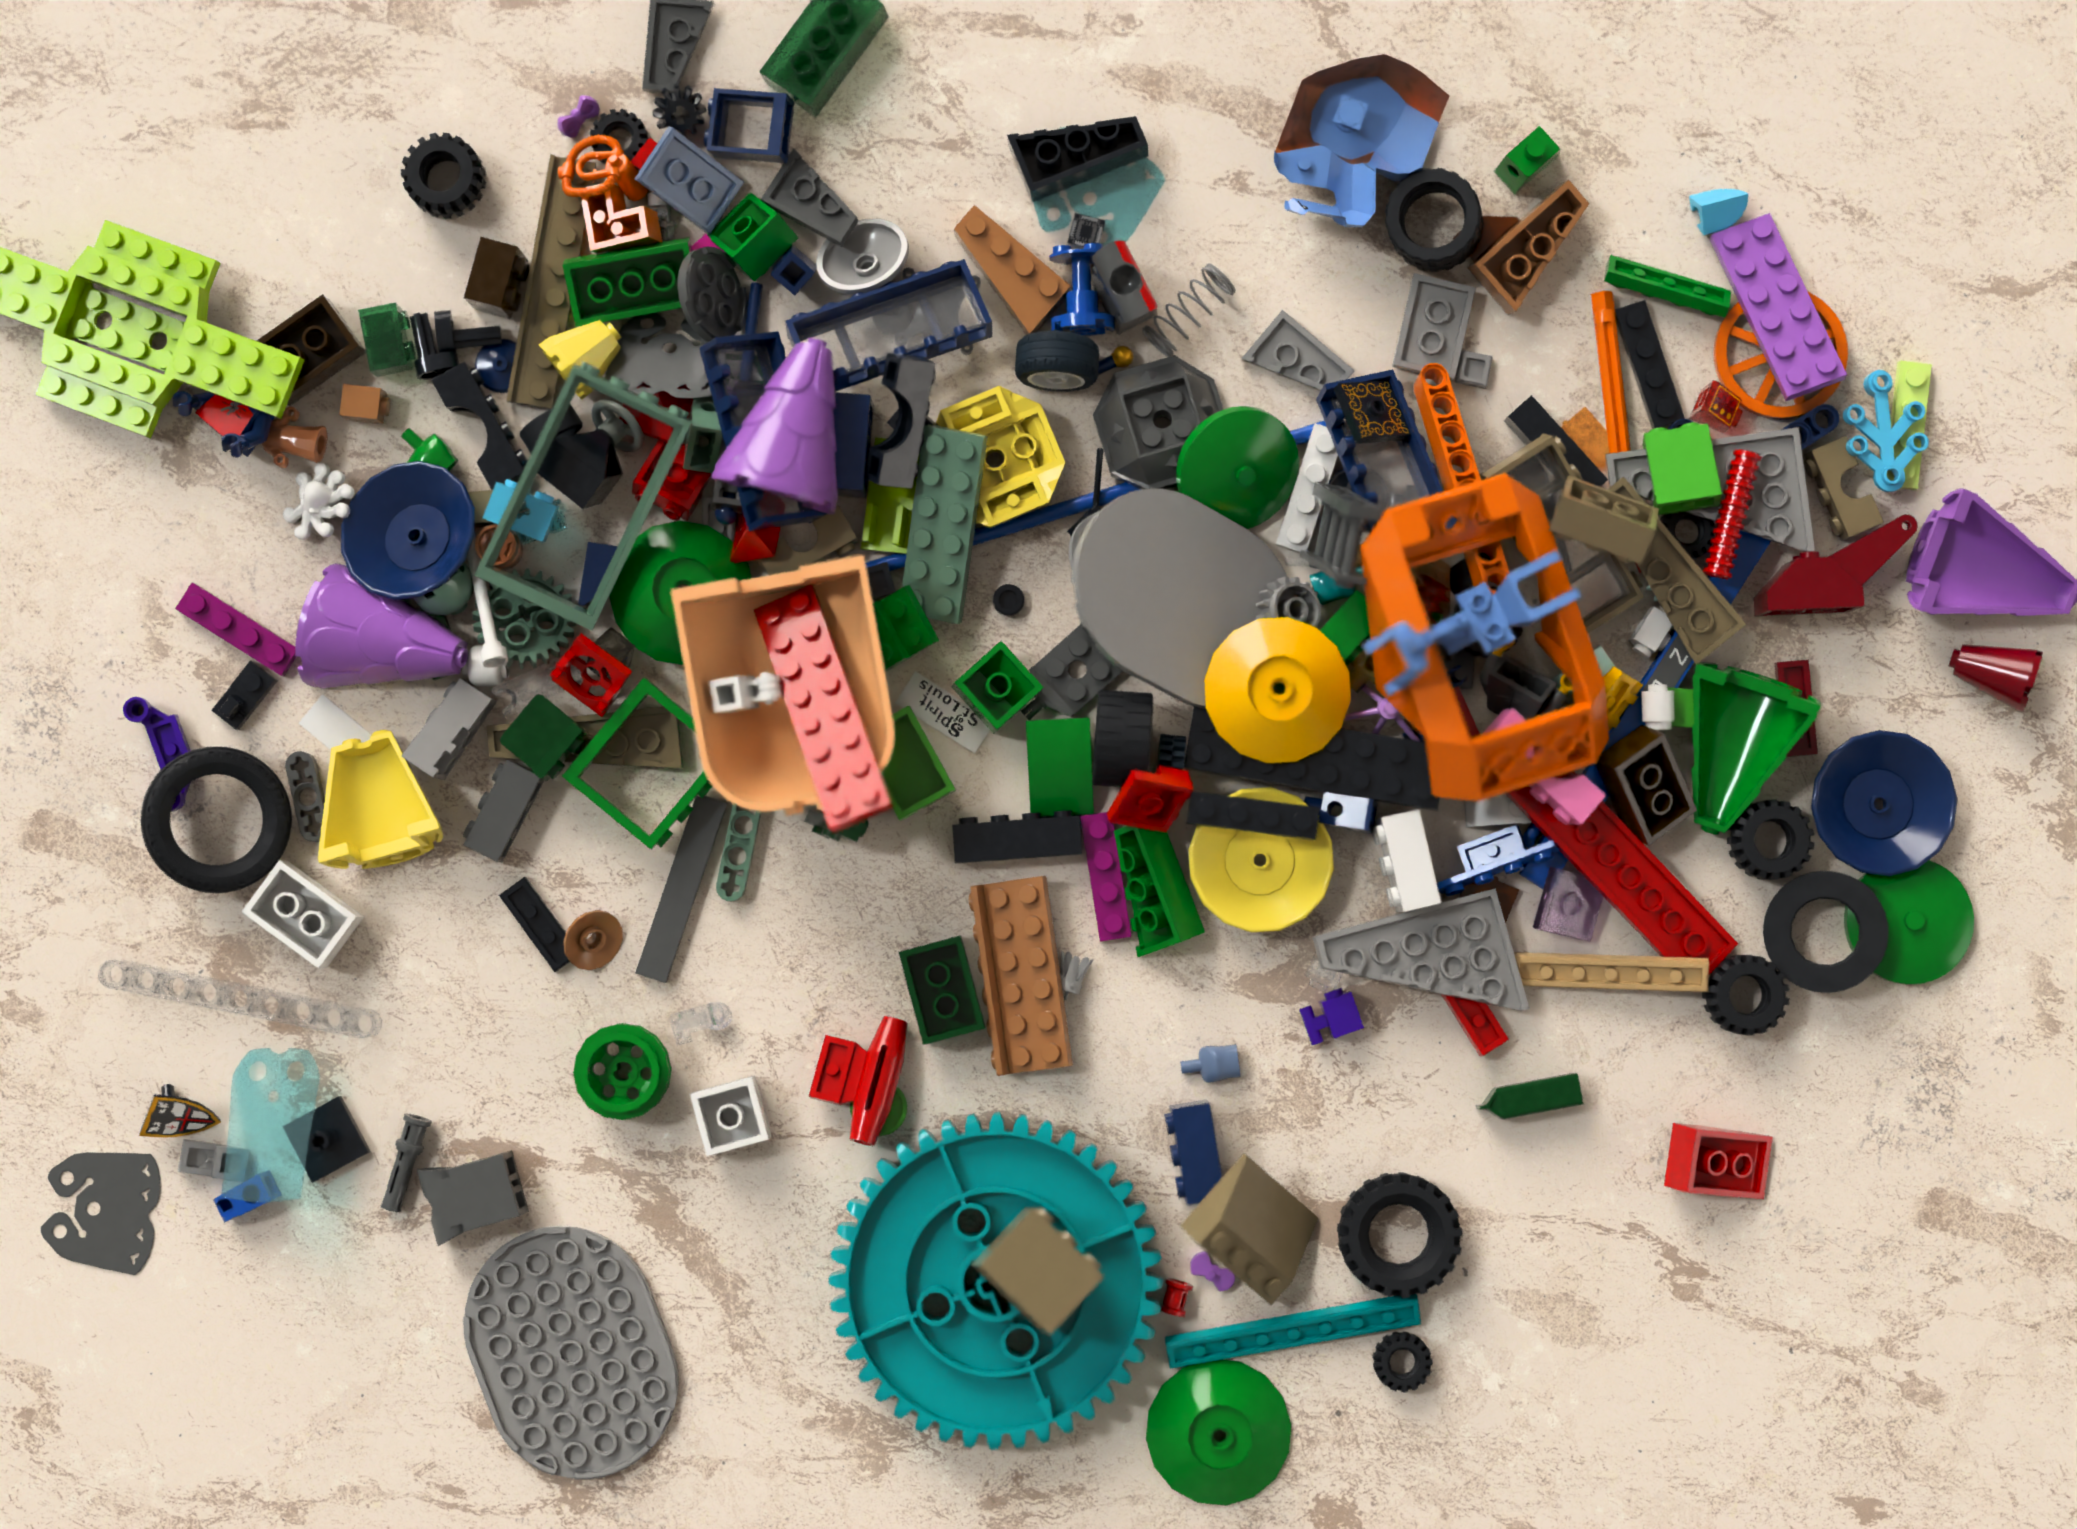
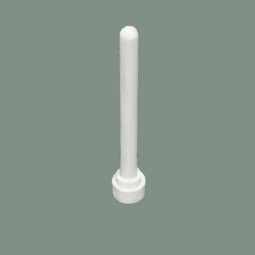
M475 534L467 558L485 644L482 646L483 650L480 653L484 667L496 668L505 665L508 662L506 647L502 646V643L497 640L486 582L474 576L481 562L475 549Z

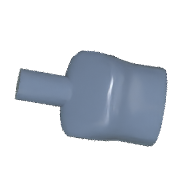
M1236 1044L1205 1046L1199 1051V1059L1180 1061L1182 1074L1200 1072L1203 1080L1207 1083L1241 1077Z

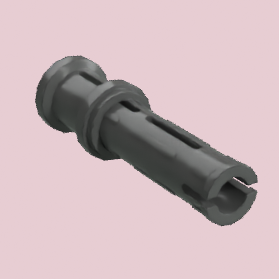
M404 1114L405 1125L402 1135L395 1143L398 1150L383 1202L381 1203V1208L385 1210L401 1212L416 1157L424 1150V1146H422L427 1127H430L432 1123L431 1120L422 1116Z

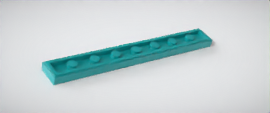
M1417 1294L1410 1295V1298L1391 1296L1165 1336L1164 1338L1169 1367L1172 1369L1420 1325L1421 1318Z

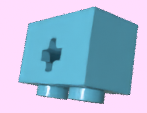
M506 479L505 484L496 482L483 519L499 524L518 484L517 482ZM536 491L535 496L527 494L524 501L527 502L526 508L531 511L529 514H523L521 518L517 515L511 530L538 541L546 542L560 506L553 504L554 497Z

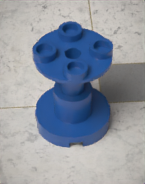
M1084 244V249H1072L1069 245L1053 247V254L1049 256L1051 262L1072 265V291L1066 293L1067 314L1051 318V331H1063L1064 329L1083 336H1095L1105 334V327L1106 330L1111 332L1115 330L1114 316L1098 313V292L1091 290L1092 258L1103 247V244Z

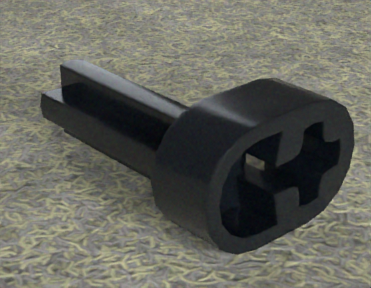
M451 310L434 312L439 353L456 352V349L502 344L500 326L454 330Z
M415 313L414 316H410L418 359L414 361L417 378L420 380L433 379L459 365L456 352L449 351L436 354L428 313Z

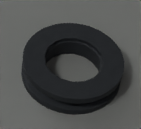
M1817 871L1791 880L1777 892L1766 911L1763 937L1769 958L1777 966V970L1783 972L1786 979L1810 991L1832 993L1847 990L1860 984L1875 971L1882 961L1887 948L1888 921L1879 899L1861 881L1839 872ZM1817 899H1834L1845 904L1854 913L1859 925V940L1854 951L1844 960L1831 965L1816 964L1805 959L1797 951L1792 939V923L1797 912L1807 903Z

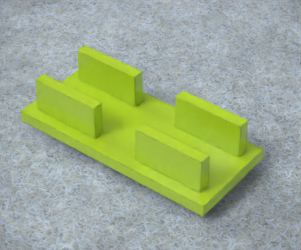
M875 437L874 445L880 444L887 438ZM920 454L918 455V460H917V464H918V465H919V457H920ZM917 477L914 479L912 489L881 486L869 481L861 550L907 554Z

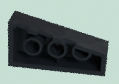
M1136 116L1099 121L1092 125L1078 126L1077 124L1066 126L1064 129L1050 131L1043 129L1036 130L1030 134L1018 135V133L1007 135L1010 151L1031 202L1148 157V143Z

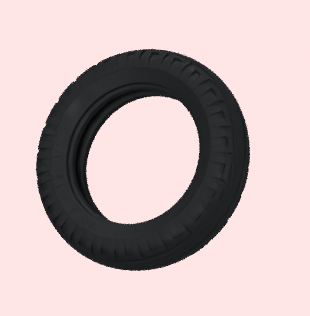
M213 746L199 748L173 759L160 770L151 782L141 809L143 840L155 864L163 873L178 884L205 893H227L240 890L263 878L282 857L287 847L292 827L290 801L278 776L257 757L230 747ZM212 774L231 776L246 784L256 795L263 817L261 833L253 848L242 858L224 865L203 864L186 855L176 843L170 824L172 806L181 790L195 779Z

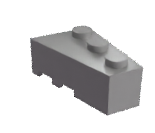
M461 678L457 683L453 681L443 695L445 699L438 708L431 712L426 720V724L401 755L402 758L431 777L441 780L447 778L497 702Z

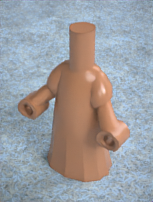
M292 406L285 409L282 419L279 418L272 421L268 439L262 443L264 450L272 455L274 463L282 469L288 466L289 459L281 454V451L320 463L327 446L328 435L325 426L287 425L290 421L295 422L299 418V411Z

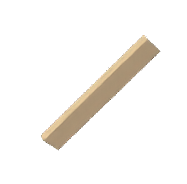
M1514 953L1523 986L1708 992L1709 958Z

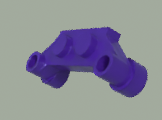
M140 697L129 698L124 703V716L131 722L145 725L160 770L173 759L190 751L178 715L173 714L169 716L153 707L146 699ZM143 706L144 711L139 716L138 709ZM190 783L176 797L171 812L177 811L184 806Z

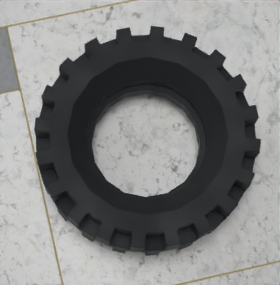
M1398 1172V1174L1384 1173L1380 1174V1177L1363 1182V1186L1349 1195L1350 1199L1342 1207L1340 1223L1337 1224L1339 1250L1350 1271L1366 1287L1388 1297L1392 1295L1410 1298V1295L1418 1293L1423 1295L1428 1293L1427 1290L1443 1283L1442 1279L1455 1268V1259L1457 1255H1460L1462 1249L1460 1247V1236H1463L1462 1228L1459 1225L1458 1212L1454 1209L1448 1196L1424 1178L1404 1172ZM1397 1204L1411 1206L1420 1212L1426 1221L1428 1229L1427 1243L1421 1254L1412 1261L1401 1264L1386 1262L1380 1258L1371 1247L1369 1238L1371 1222L1377 1213L1387 1206Z

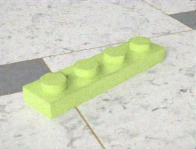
M1901 360L1897 362L1891 428L1903 415L1904 407L1911 402L1918 401L1922 403L1925 407V415L1922 419L1913 422L1893 446L1894 459L1905 449L1909 436L1918 432L1924 434L1932 364ZM1911 407V409H1910L1911 414H1912L1913 416L1917 417V415H1918L1917 409L1914 408V407ZM1914 438V445L1920 448L1921 441ZM1922 451L1917 453L1904 468L1905 482L1900 489H1918ZM1888 470L1887 477L1893 481L1894 475Z

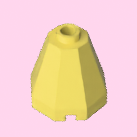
M598 320L548 337L539 344V347L564 380H567L573 365L581 366L582 362L600 369L598 375L603 376L621 349L617 342L621 336L610 322L604 325ZM580 382L575 394L582 400L594 389Z

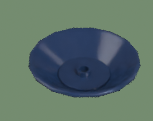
M423 461L394 464L372 476L350 501V514L347 518L343 519L341 524V554L351 577L368 592L393 600L422 597L448 582L465 562L475 536V507L464 483L445 467ZM420 533L419 539L414 541L415 536Z
M1877 730L1851 737L1827 756L1814 779L1811 810L1819 837L1837 859L1861 873L1893 876L1920 868L1941 851L1954 828L1958 798L1950 770L1933 748L1909 734ZM1877 798L1883 801V807L1880 810L1874 806V801Z

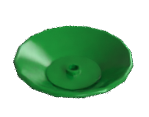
M680 520L652 526L637 536L609 595L615 623L633 647L656 661L684 665L671 590L678 589L681 585L690 587L734 578L739 581L752 579L747 561L739 563L730 561L733 547L732 540L708 525Z
M1222 1359L1185 1366L1162 1384L1148 1410L1146 1442L1155 1469L1173 1490L1197 1503L1227 1506L1253 1498L1276 1479L1289 1454L1292 1424L1283 1396L1265 1374L1240 1361ZM1218 1430H1223L1226 1433V1437L1222 1441H1217L1214 1438V1434Z

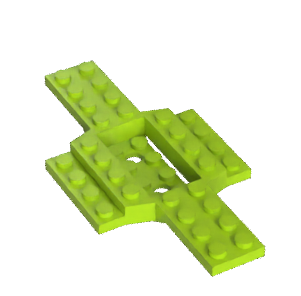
M108 220L104 221L95 246H87L68 271L0 247V315L44 331L41 363L47 366L35 395L151 439L163 408L183 384L202 389L282 419L305 360L207 323L209 292L221 264L215 259ZM93 283L184 316L186 321L175 319L94 288ZM102 313H110L112 317L111 325L107 329H99L97 326L98 317ZM158 333H164L167 336L166 346L163 349L155 350L152 346L153 337ZM77 339L83 341L85 343L102 348L104 350L110 351L112 353L118 354L120 356L126 357L136 362L165 372V374H161L156 371L147 369L145 367L139 366L137 364L131 363L129 361L123 360L121 358L104 353L102 351L96 350L94 348L88 347L86 345L80 344L72 340Z

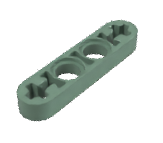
M734 803L732 805L716 883L718 895L726 901L739 900L746 891L762 811H756L754 815L748 811H737L738 805ZM741 816H747L752 820L753 827L747 834H740L735 829V822ZM741 847L745 850L746 860L743 864L734 865L730 862L729 852L732 848ZM726 866L733 870H744L743 877L736 874L735 884L739 885L740 889L739 892H733L732 896H727V890L723 889V883H729L731 873H725Z

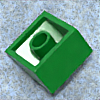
M751 192L713 229L711 234H708L711 241L733 260L741 272L754 282L766 274L770 266L782 254H785L799 238L776 211Z
M1002 641L996 644L952 685V689L993 734L1044 688Z

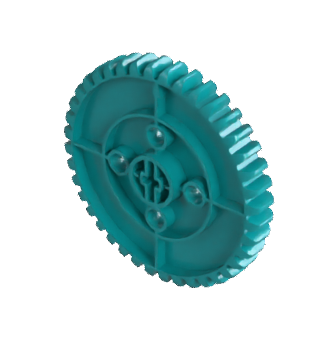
M994 1112L989 1129H982L978 1117L974 1113L969 1114L966 1120L965 1132L963 1133L958 1132L955 1124L950 1119L944 1120L942 1123L941 1140L937 1141L927 1129L919 1131L918 1141L921 1150L917 1152L909 1144L900 1142L896 1147V1151L901 1164L897 1166L891 1160L881 1158L877 1162V1168L884 1181L881 1183L876 1179L865 1177L860 1182L862 1191L870 1199L869 1202L861 1199H850L846 1205L847 1210L858 1219V1223L849 1221L838 1225L837 1233L851 1243L850 1245L833 1248L830 1254L834 1261L846 1265V1269L835 1271L828 1277V1283L831 1286L845 1289L844 1294H840L831 1301L830 1309L834 1312L848 1313L849 1315L848 1318L838 1324L835 1331L840 1337L855 1336L856 1338L848 1347L845 1356L848 1360H858L865 1357L867 1362L858 1375L861 1382H868L878 1377L881 1383L877 1388L874 1398L878 1402L885 1401L893 1395L899 1398L894 1411V1416L898 1419L905 1417L912 1409L918 1412L915 1428L919 1432H924L933 1421L940 1423L939 1440L947 1442L952 1437L955 1429L962 1430L963 1443L966 1448H972L976 1443L978 1434L981 1433L986 1434L987 1443L991 1450L999 1449L1002 1434H1010L1013 1444L1016 1448L1020 1449L1025 1446L1026 1431L1034 1430L1037 1438L1042 1443H1046L1050 1440L1051 1423L1056 1422L1061 1430L1069 1434L1073 1432V1412L1077 1411L1087 1420L1094 1419L1095 1408L1092 1399L1095 1396L1108 1404L1115 1401L1114 1391L1109 1383L1110 1380L1113 1379L1118 1383L1126 1385L1131 1382V1373L1123 1362L1128 1360L1141 1363L1146 1357L1144 1350L1134 1341L1135 1338L1152 1339L1155 1335V1329L1149 1322L1142 1319V1315H1155L1161 1311L1160 1302L1151 1296H1147L1146 1292L1161 1288L1163 1286V1278L1154 1272L1145 1271V1268L1160 1262L1162 1259L1161 1253L1157 1249L1142 1248L1141 1244L1148 1242L1155 1236V1228L1151 1224H1134V1221L1139 1219L1146 1211L1144 1202L1133 1201L1125 1204L1123 1201L1133 1189V1183L1129 1179H1125L1111 1184L1109 1180L1115 1173L1116 1163L1113 1160H1108L1095 1167L1092 1163L1096 1157L1097 1146L1090 1143L1078 1153L1073 1150L1075 1132L1072 1130L1066 1131L1058 1142L1051 1139L1052 1123L1049 1120L1043 1121L1036 1134L1028 1132L1029 1123L1026 1114L1018 1116L1013 1130L1005 1129V1122L1000 1112ZM967 1208H976L985 1216L986 1224L978 1232H967L959 1224V1214ZM1024 1208H1042L1054 1219L1052 1226L1057 1231H1066L1078 1243L1075 1249L1080 1254L1084 1253L1086 1255L1088 1253L1102 1266L1098 1271L1104 1278L1051 1335L1041 1333L1010 1302V1306L1003 1307L993 1285L986 1287L983 1282L988 1280L980 1273L977 1275L976 1285L974 1283L966 1286L965 1272L971 1262L984 1252ZM976 1288L983 1299L990 1297L994 1308L983 1306L973 1299L972 1295H975ZM934 1292L943 1294L949 1300L950 1309L941 1316L929 1314L923 1306L925 1296ZM1018 1328L1026 1329L1033 1336L1034 1343L1026 1351H1014L1006 1341L1009 1332Z

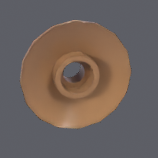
M601 910L586 912L575 919L567 929L564 938V953L569 962L577 968L584 970L601 968L609 963L619 952L623 941L622 927L618 919L609 912Z

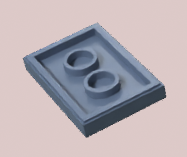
M673 127L667 128L634 178V180L707 234H711L744 184V181Z

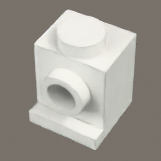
M1656 607L1648 609L1628 641L1635 645L1633 647L1635 652L1649 659L1657 649L1662 651L1671 638L1668 631L1672 632L1675 629L1664 612Z

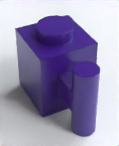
M1342 988L1324 993L1325 1000L1319 1001L1322 1015L1315 1017L1311 1005L1299 1009L1311 1045L1323 1042L1320 1029L1328 1027L1331 1038L1334 1039L1364 1028L1352 992H1343Z

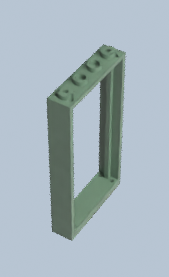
M582 362L581 366L573 365L474 576L592 631L689 430L692 420L687 418L689 414L687 411L672 404L669 409L657 404L659 401L658 397L643 390L639 395L628 389L629 383L615 376L608 380L598 375L600 369ZM580 382L674 427L588 609L494 566Z

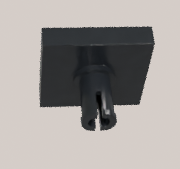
M342 1096L334 1098L283 1126L312 1183L371 1152Z

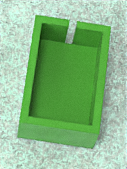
M910 706L892 714L894 745L889 762L881 773L893 804V810L900 821L956 791Z

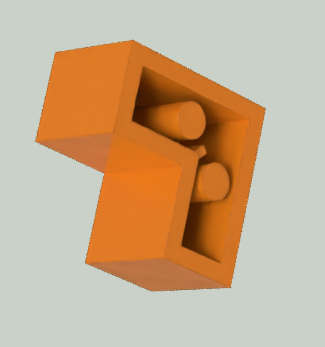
M612 186V189H609V191L602 195L581 197L590 251L603 253L662 242L657 212L645 206L626 210L624 193L618 186Z

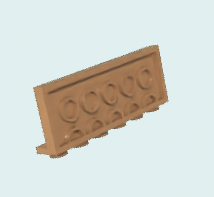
M1038 876L971 886L969 906L974 912L975 917L973 936L979 945L980 956L978 957L977 964L984 980L982 999L988 1009L989 1019L987 1020L986 1028L989 1037L992 1038L993 1051L991 1052V1063L993 1068L996 1069L997 1076L1072 1066L1073 1060L1047 877Z

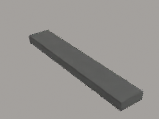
M696 796L692 806L693 811L687 820L635 972L636 974L667 983L728 803L708 796H704L702 799Z

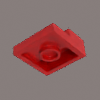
M658 440L633 480L632 494L635 495V499L638 502L665 449L666 442ZM684 443L681 444L653 503L663 509L666 517L674 521H679L680 518L686 521L689 520L702 499L703 491L713 473L683 469Z
M1159 766L1155 773L1132 770L1107 812L1109 823L1166 833L1173 821L1177 820L1182 806L1190 798L1193 791V782L1190 780L1188 771Z

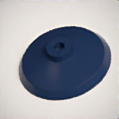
M502 339V344L483 346L478 352L475 366L485 381L483 386L486 389L495 393H508L516 342Z

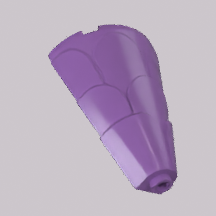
M808 338L807 342H800L794 346L764 387L765 393L745 418L741 429L716 463L711 479L741 488L754 487L803 502L802 506L830 515L835 514L838 494L835 462L837 447L833 410L836 408L832 351L826 348V342L815 338Z
M1956 489L1942 499V502L1945 504L1940 510L1933 509L1917 536L1907 569L1906 582L1912 584V591H1909L1907 596L1910 604L1915 609L1929 614L1973 613L1975 615L2010 613L2014 616L2070 613L2071 608L2077 602V580L2045 549L2037 547L2013 523L2006 521L1978 494L1972 493L1967 489Z
M332 564L323 570L325 577L321 582L314 581L300 614L295 645V656L301 657L302 666L299 665L297 670L305 684L324 689L363 683L370 685L402 679L409 682L460 674L461 668L465 666L468 659V643L429 614L416 610L403 599L393 600L368 592L351 577L347 565Z

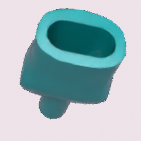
M1362 566L1355 568V571L1363 576ZM1322 571L1309 575L1313 589L1318 593L1319 603L1322 605L1349 597L1356 590L1355 586L1354 588H1345L1335 585L1336 580Z

